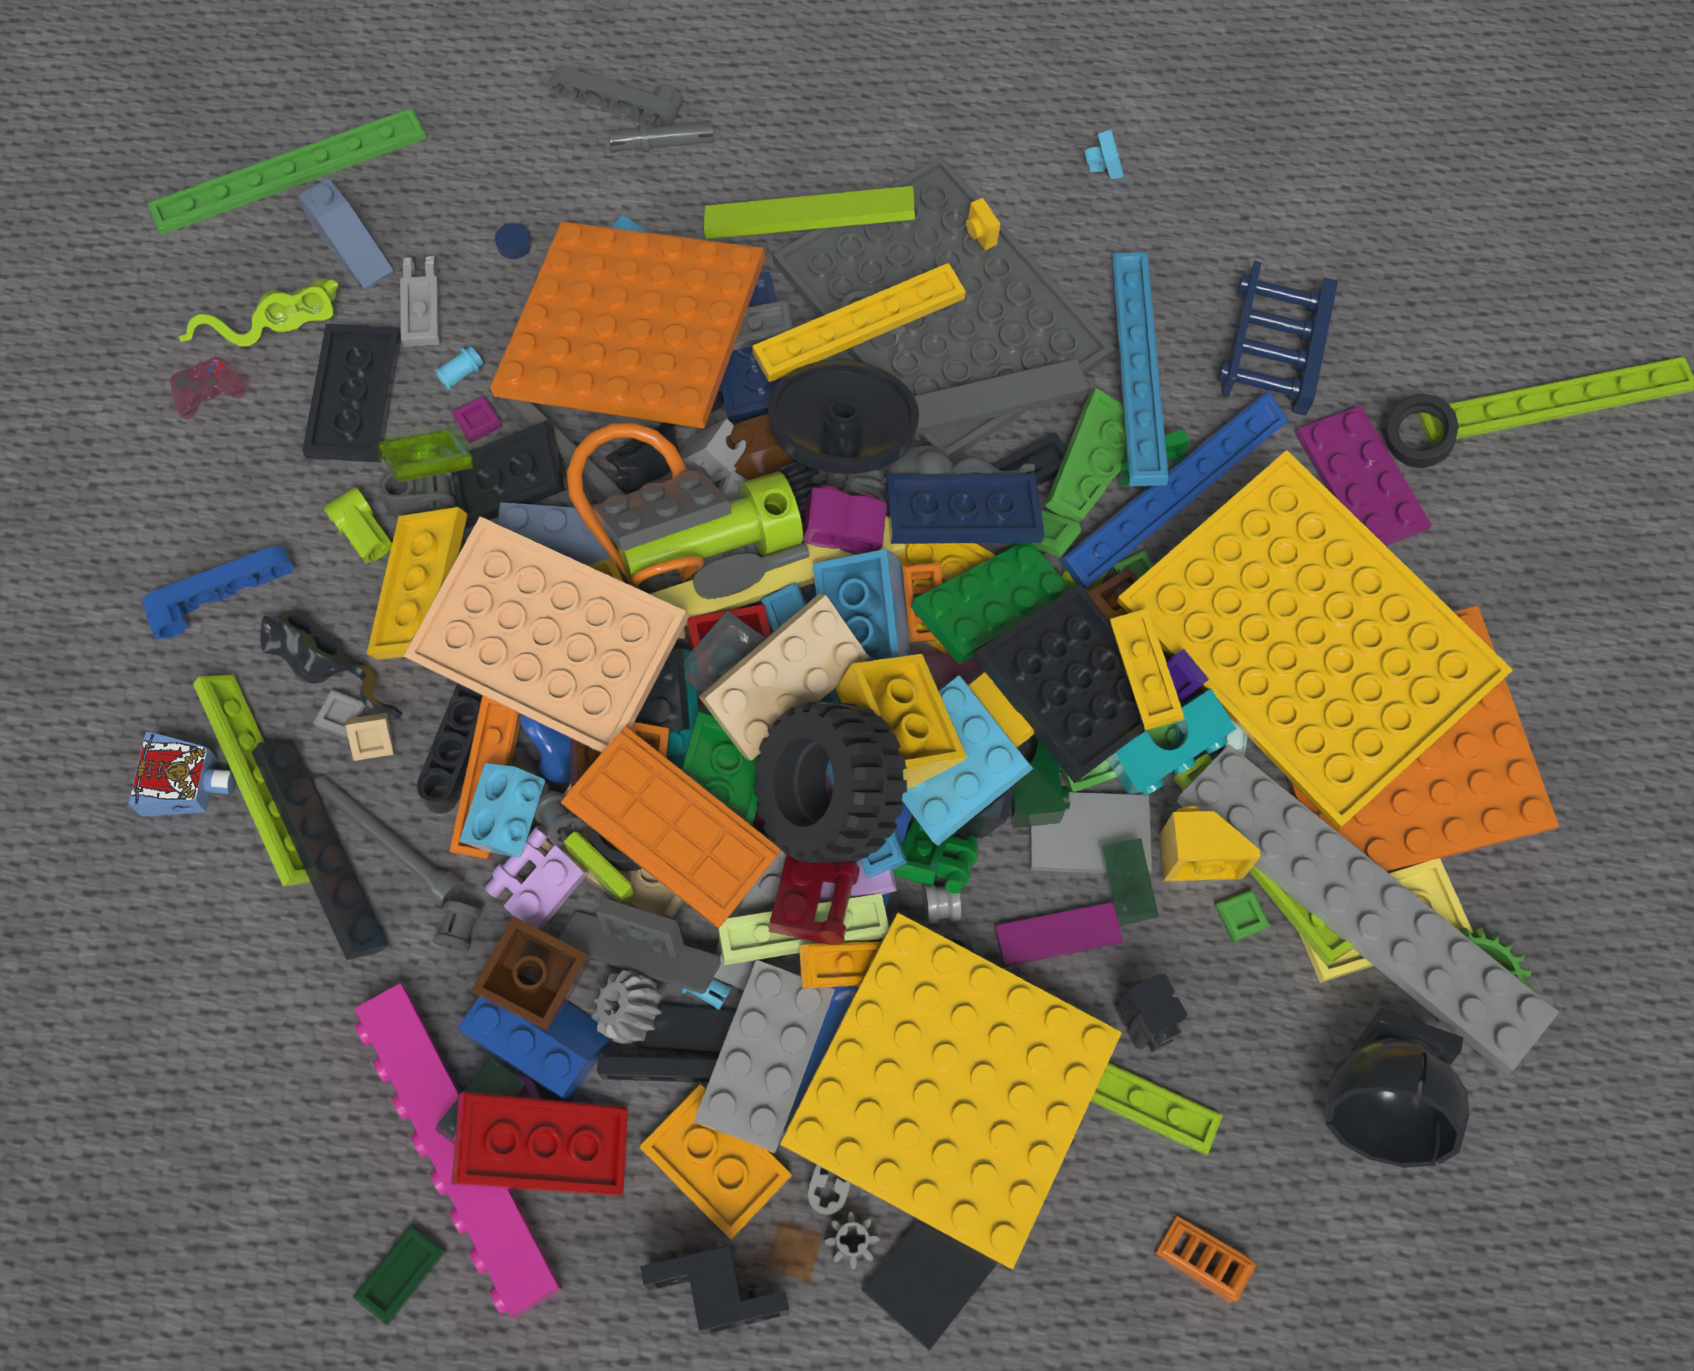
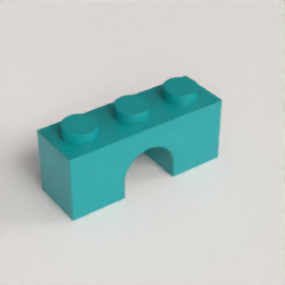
M1212 689L1199 691L1180 703L1184 719L1173 722L1176 729V737L1170 748L1165 750L1158 747L1148 732L1143 731L1107 759L1128 794L1142 792L1146 796L1164 785L1161 778L1172 771L1176 775L1186 771L1196 764L1193 757L1204 750L1208 754L1228 743L1225 736L1236 730V727Z

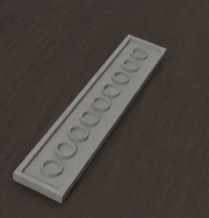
M1228 745L1179 796L1177 802L1181 806L1200 807L1201 811H1215L1260 849L1261 858L1254 865L1258 870L1275 882L1311 914L1313 913L1326 923L1325 925L1341 939L1351 943L1353 949L1454 1033L1463 1037L1466 1043L1506 1076L1517 1067L1559 1014L1558 1010L1231 745Z

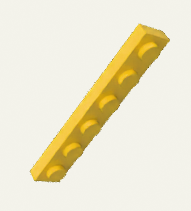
M947 263L753 345V355L768 382H771L804 365L821 361L959 302L965 298L966 291L950 264Z

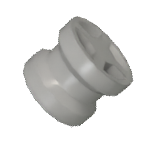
M925 883L923 885V898L927 924H936L939 919L947 918L951 922L961 921L960 893L952 894L947 891L946 886L936 887L934 884Z

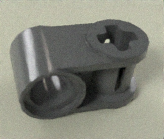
M432 464L425 467L391 469L382 474L379 479L378 485L384 505L393 514H411L455 507V499L450 495L449 483L452 480L453 473L448 466ZM397 490H405L400 495H392Z

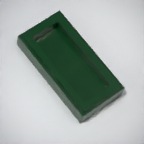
M411 1224L353 1298L385 1325H389L447 1251L414 1224Z

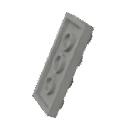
M756 959L694 1123L775 1153L835 989L831 987L802 989L801 976Z

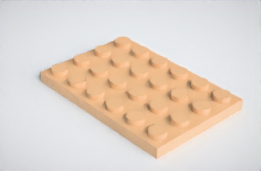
M479 517L404 657L602 753L625 726L629 729L632 727L690 615L681 608L485 518Z

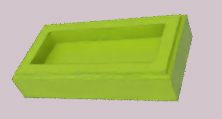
M574 831L564 840L567 851L618 903L621 901L630 903L635 898L632 884L578 832Z

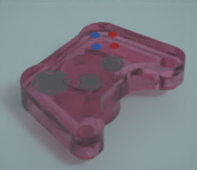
M213 357L194 367L176 372L170 379L176 410L179 416L186 420L193 417L197 405L202 401H211L219 394H227L234 398H241L245 394L242 382L220 357Z

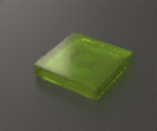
M450 429L378 443L379 454L397 482L473 468L470 453Z

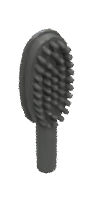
M805 543L764 557L745 553L719 559L697 571L693 579L694 589L701 598H706L707 600L729 597L730 595L747 590L758 583L765 575V572L809 558L808 548Z

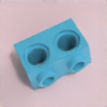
M485 763L459 841L490 853L521 858L545 779L514 766Z

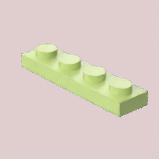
M882 893L849 898L844 920L847 930L843 943L866 942L884 938L889 925ZM831 902L819 903L815 921L824 922L827 920ZM772 911L728 918L718 929L724 965L800 953L799 946L826 943L769 932Z

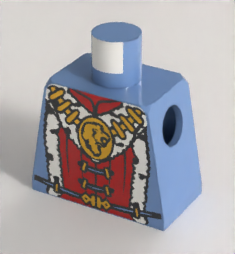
M146 732L128 805L140 816L206 812L210 793L232 794L236 780L231 770L216 769L218 759L209 748L160 734Z

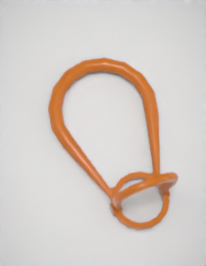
M612 423L589 433L574 450L567 470L569 497L580 518L622 571L628 585L639 589V584L643 580L675 569L679 571L682 583L691 581L692 575L704 565V560L700 556H688L650 566L635 573L631 580H629L619 552L608 534L597 522L594 510L583 490L582 473L587 458L601 444L616 438H634L648 443L664 456L672 471L673 479L680 473L687 471L676 447L658 431L637 423Z

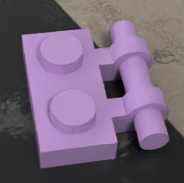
M536 826L527 836L521 858L511 856L505 864L499 863L492 872L493 878L485 886V890L491 896L497 898L507 887L513 895L504 907L516 918L541 929L588 875L589 871L563 846L554 845L549 853H546L540 846L548 838V833L543 828ZM531 860L537 867L524 881L518 875V872Z

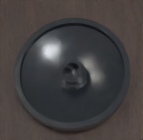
M827 360L797 368L777 383L768 402V427L777 445L796 461L808 467L830 473L858 474L884 468L900 459L910 449L918 429V405L908 387L889 372L857 361Z

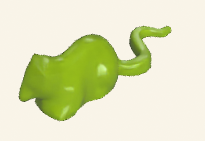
M317 277L309 286L298 288L293 292L284 293L276 289L265 291L252 314V328L245 333L234 331L215 315L197 313L190 318L187 332L179 335L180 342L191 340L194 329L198 325L208 324L231 343L241 347L250 346L258 341L264 327H269L276 332H289L309 321L322 322L333 316L331 302L336 299L339 284L334 279Z

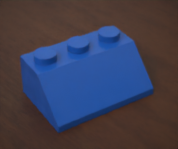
M479 997L457 1027L466 1039L564 1102L571 1101L597 1063L598 1056L603 1054L612 1041L611 1038L597 1031V1021L568 1002L549 1029L545 1031Z

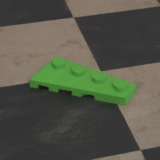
M1095 388L1087 397L1045 503V507L1056 514L1077 522L1084 519L1105 492L1108 484L1118 475L1123 464L1127 461L1123 404L1098 388Z

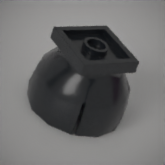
M1380 1007L1353 1046L1351 1054L1336 1065L1328 1086L1325 1102V1122L1327 1127L1340 1144L1369 1160L1399 1167L1435 1166L1436 1162L1441 1164L1457 1155L1461 1150L1470 1113L1468 1091L1450 1065L1462 1051L1463 1037Z

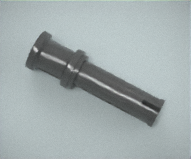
M516 746L512 766L545 779L539 774V770L527 755L526 750ZM545 780L534 818L537 822L546 826L548 837L552 844L564 846V840L574 831L579 834L582 833L584 824L578 816L572 814L569 809L561 804L565 796L560 792L553 791Z

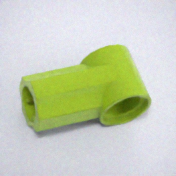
M356 487L322 506L330 521H333L337 526L340 535L344 534L347 537L351 546L365 564L375 562L388 554L392 543L374 519V513Z

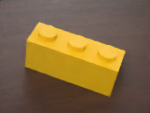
M922 654L851 664L835 689L840 702L865 706L873 710L877 716H881L890 726L889 733H894L901 745L898 748L899 755L905 758L907 769H903V779L907 780V788H912L952 768L967 758Z

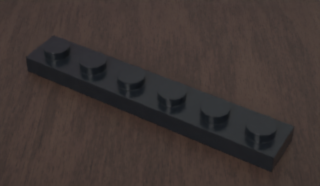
M284 740L258 743L251 753L346 960L376 954L384 950L389 944L294 741Z

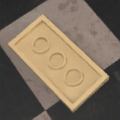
M818 594L702 693L699 698L743 757L752 761L761 753L759 747L762 740L769 737L768 729L777 719L780 720V716L791 707H796L800 703L819 702L840 683L852 663L865 662L869 656L829 598L824 594Z

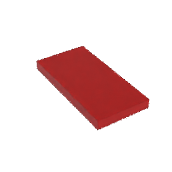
M463 1092L459 1094L451 1185L622 1196L624 1192L628 1107Z

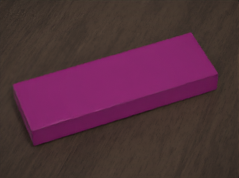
M1113 902L995 925L994 927L1003 967L1119 945L1123 942Z

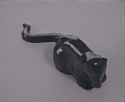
M722 390L718 391L717 402L712 407L710 413L720 409L724 404ZM660 422V426L653 429L670 441L679 452L675 429L677 424ZM634 438L605 457L609 463L616 467V485L625 494L638 491L646 483L661 479L671 471L660 452L650 444Z
M299 610L285 611L279 616V621H274L266 615L262 618L260 631L262 652L264 654L278 655L285 659L300 679L307 683L318 684L328 680L338 672L350 671L363 682L360 688V698L367 708L377 712L390 713L396 718H400L403 715L396 706L384 704L373 696L372 692L377 680L375 672L363 662L345 657L342 646L331 635L320 630L305 613Z

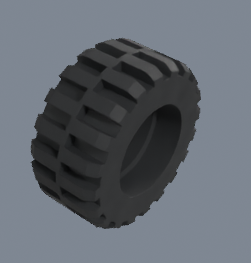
M805 702L785 711L780 716V720L777 719L768 729L769 737L763 739L759 747L761 752L760 760L755 762L754 773H757V784H753L754 795L758 796L759 805L756 806L758 815L766 823L763 828L771 839H776L774 844L785 854H789L798 861H809L810 863L858 861L867 858L871 853L877 852L886 843L885 838H890L898 826L895 820L902 815L905 806L902 803L903 793L907 792V780L903 779V769L907 768L904 756L899 755L898 748L901 745L895 734L889 733L891 728L881 716H877L873 710L865 706H858L857 704ZM829 760L834 776V787L830 805L825 790V775Z

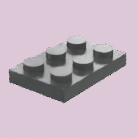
M701 470L685 471L674 479L662 483H649L638 491L626 495H613L604 502L593 505L597 522L621 552L732 514L729 499Z

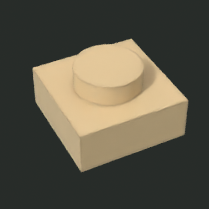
M387 713L346 719L345 727L353 761L394 755V743Z

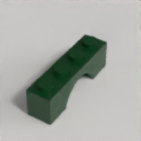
M1035 734L1028 738L1033 753L1031 766L1034 769L1016 782L1010 806L1013 828L1058 824L1061 822L1065 810L1070 808L1068 787L1061 786L1059 772H1063V769Z

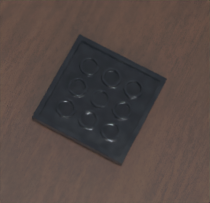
M1081 584L995 638L973 655L974 659L1014 709L1034 729V734L1074 784L1145 731L1110 620Z

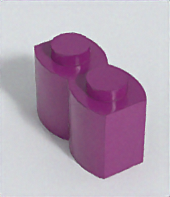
M833 486L812 488L806 499L803 542L822 548H839L855 555L878 551L883 546L887 504L876 499L871 494L862 493L856 496H849Z

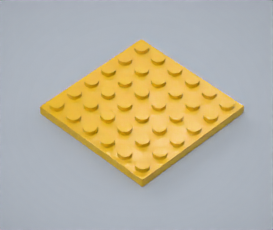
M897 913L779 1145L1007 1268L1013 1269L1122 1032Z

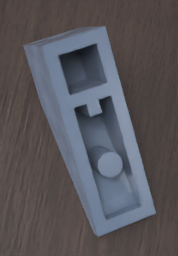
M329 178L298 195L307 220L363 290L370 288L394 273V270L348 201Z

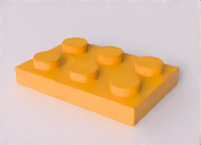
M700 1084L639 1147L732 1241L792 1177V1174L767 1150L694 1123L706 1091Z

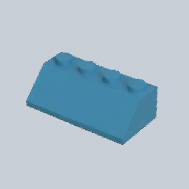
M883 549L813 563L816 596L824 594L829 598L869 656L866 661L911 655L902 570L899 558L889 550Z

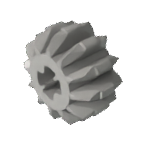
M623 970L618 974L610 973L608 983L599 985L601 992L599 998L593 1000L597 1005V1010L592 1015V1018L598 1022L597 1031L622 1044H632L633 1041L637 1040L644 1041L646 1032L648 1030H655V1016L662 1014L657 1009V1004L663 997L656 991L657 983L632 970Z

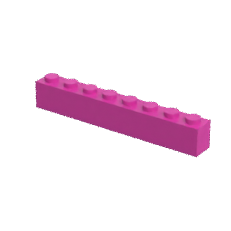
M399 983L354 1008L360 1019L359 1022L354 1024L355 1029L365 1046L372 1043L378 1055V1058L372 1060L382 1081L385 1083L391 1080L397 1092L395 1096L391 1097V1100L402 1120L410 1118L416 1130L410 1137L419 1155L422 1158L429 1155L435 1167V1170L429 1173L432 1182L441 1196L448 1193L455 1207L449 1211V1215L460 1235L468 1232L475 1246L469 1250L470 1257L480 1274L488 1272L495 1286L489 1290V1294L499 1313L502 1314L508 1311L509 1315L516 1319L562 1291L510 1189L451 1185L458 1100L461 1093L408 991Z

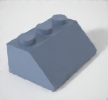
M500 502L498 525L585 565L610 558L580 518L575 508Z

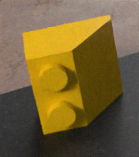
M1196 806L1182 807L1177 812H1173L1159 834L1163 881L1243 879L1261 858L1260 849L1215 811H1201V808Z

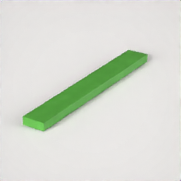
M409 108L148 202L147 204L160 234L163 235L426 139V135L413 108Z

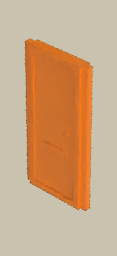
M626 726L561 801L562 805L718 929L782 851Z

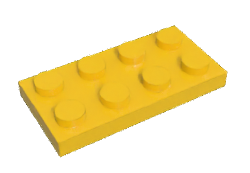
M459 507L398 516L366 653L372 658L382 660L404 657L459 555L467 519V513Z

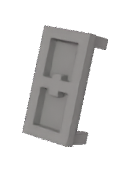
M726 418L692 436L679 454L687 471L701 470L714 483L735 472L737 468L734 465L743 454L746 441L738 442L734 450L727 446L726 438L731 435L734 425Z

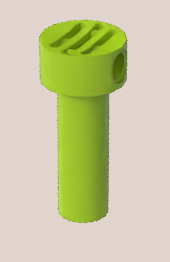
M778 471L740 483V499L729 502L732 514L622 552L618 548L629 580H631L635 573L645 568L683 557L700 556L706 558L752 543L755 544L758 552L765 556L802 544L803 530L800 513L785 476Z

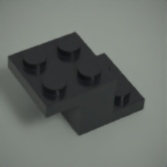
M720 1240L693 1246L694 1254L678 1257L675 1250L657 1253L649 1256L650 1264L640 1266L643 1285L649 1291L690 1282L698 1329L702 1335L789 1315L786 1292L776 1293L775 1285L748 1291L749 1299L741 1301L730 1246L721 1247Z

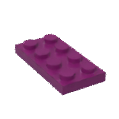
M1361 405L1297 429L1295 435L1325 488L1385 546L1430 529L1432 524Z

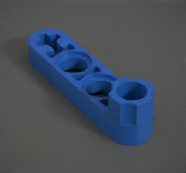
M282 546L269 547L148 593L141 602L153 637L156 639H169L182 634L188 628L184 614L199 609L200 604L210 600L215 603L236 595V591L249 586L251 589L292 573L294 565L288 550Z

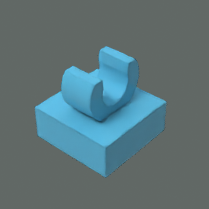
M1108 130L1099 133L1098 137L1101 147H1092L1084 151L1090 172H1100L1107 168L1110 179L1124 177L1112 131Z

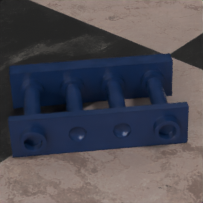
M1254 261L1250 274L1243 273L1237 294L1244 296L1229 361H1223L1218 377V382L1224 383L1222 395L1229 397L1235 382L1289 395L1288 399L1294 400L1292 413L1306 416L1316 395L1338 281L1324 277L1319 290H1312L1309 293L1258 280L1262 262ZM1254 295L1307 307L1306 311L1312 312V317L1303 322L1252 309ZM1248 323L1299 335L1301 340L1306 341L1305 349L1300 348L1299 351L1247 339L1245 336ZM1243 352L1295 365L1294 369L1300 370L1299 379L1294 378L1291 381L1239 368L1241 354Z

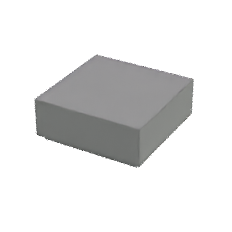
M331 689L313 724L317 728L348 739L345 727L346 719L364 716L368 708L361 700Z

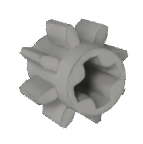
M849 1212L847 1223L843 1226L834 1220L831 1222V1227L837 1232L836 1238L826 1239L825 1246H836L837 1253L833 1259L834 1264L838 1263L842 1258L848 1259L851 1271H853L857 1265L856 1259L861 1256L866 1261L872 1262L874 1258L867 1250L868 1245L879 1243L880 1239L877 1236H869L867 1232L872 1221L871 1219L865 1220L861 1225L855 1222L853 1212ZM848 1230H855L856 1237L864 1239V1243L858 1245L855 1253L849 1252L848 1245L840 1244V1239L846 1238Z

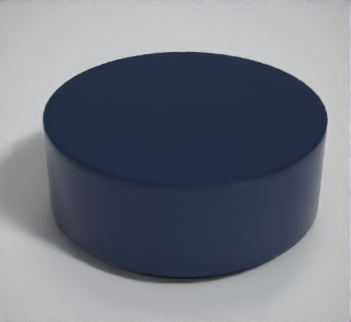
M516 223L506 224L496 232V247L503 257L518 259L530 251L532 246L530 233L523 225Z

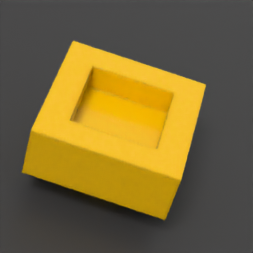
M984 198L971 202L969 216L966 221L970 236L974 240L977 239L984 250L996 246L1000 222Z

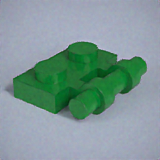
M914 818L902 845L907 864L894 869V876L906 878L915 883L930 885L934 884L937 876L942 877L947 881L945 885L947 891L957 894L970 880L972 874L970 867L976 863L979 856V841L972 835H968L964 839L955 838L951 835L940 845H936L916 818Z

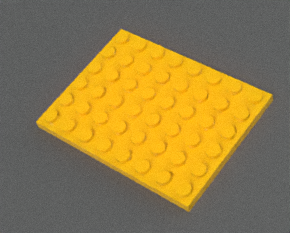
M1287 450L1117 599V602L1128 614L1148 608L1161 648L1171 658L1185 649L1209 679L1200 688L1202 690L1212 689L1229 718L1338 830L1513 671L1502 658Z

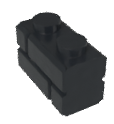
M1160 973L1131 987L1115 1009L1122 1024L1129 1026L1130 1029L1127 1033L1136 1049L1149 1047L1151 1053L1174 1042L1173 1038L1182 1033L1179 1026L1184 1022L1188 1014L1180 999L1173 997L1175 990L1166 974Z

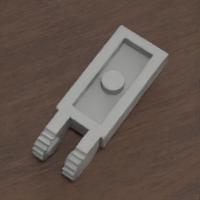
M435 256L426 257V276L414 277L416 267L413 259L403 258V278H400L401 341L403 347L440 345L439 282L437 279Z

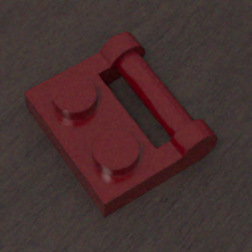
M787 854L769 922V932L831 945L842 944L847 930L844 920L852 886L858 882L859 867L847 861L837 864L829 862H801ZM824 882L834 883L836 885L828 918L824 922L815 921Z

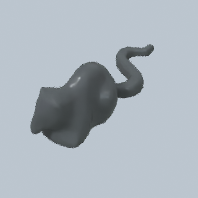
M920 445L910 448L900 459L879 470L884 473L880 483L885 487L886 474H967L971 472L981 474H1025L1028 471L1035 470L1034 464H1023L1017 470L1001 471L977 458L962 460L954 466L947 454L940 448L932 445ZM886 489L881 491L884 497H886Z

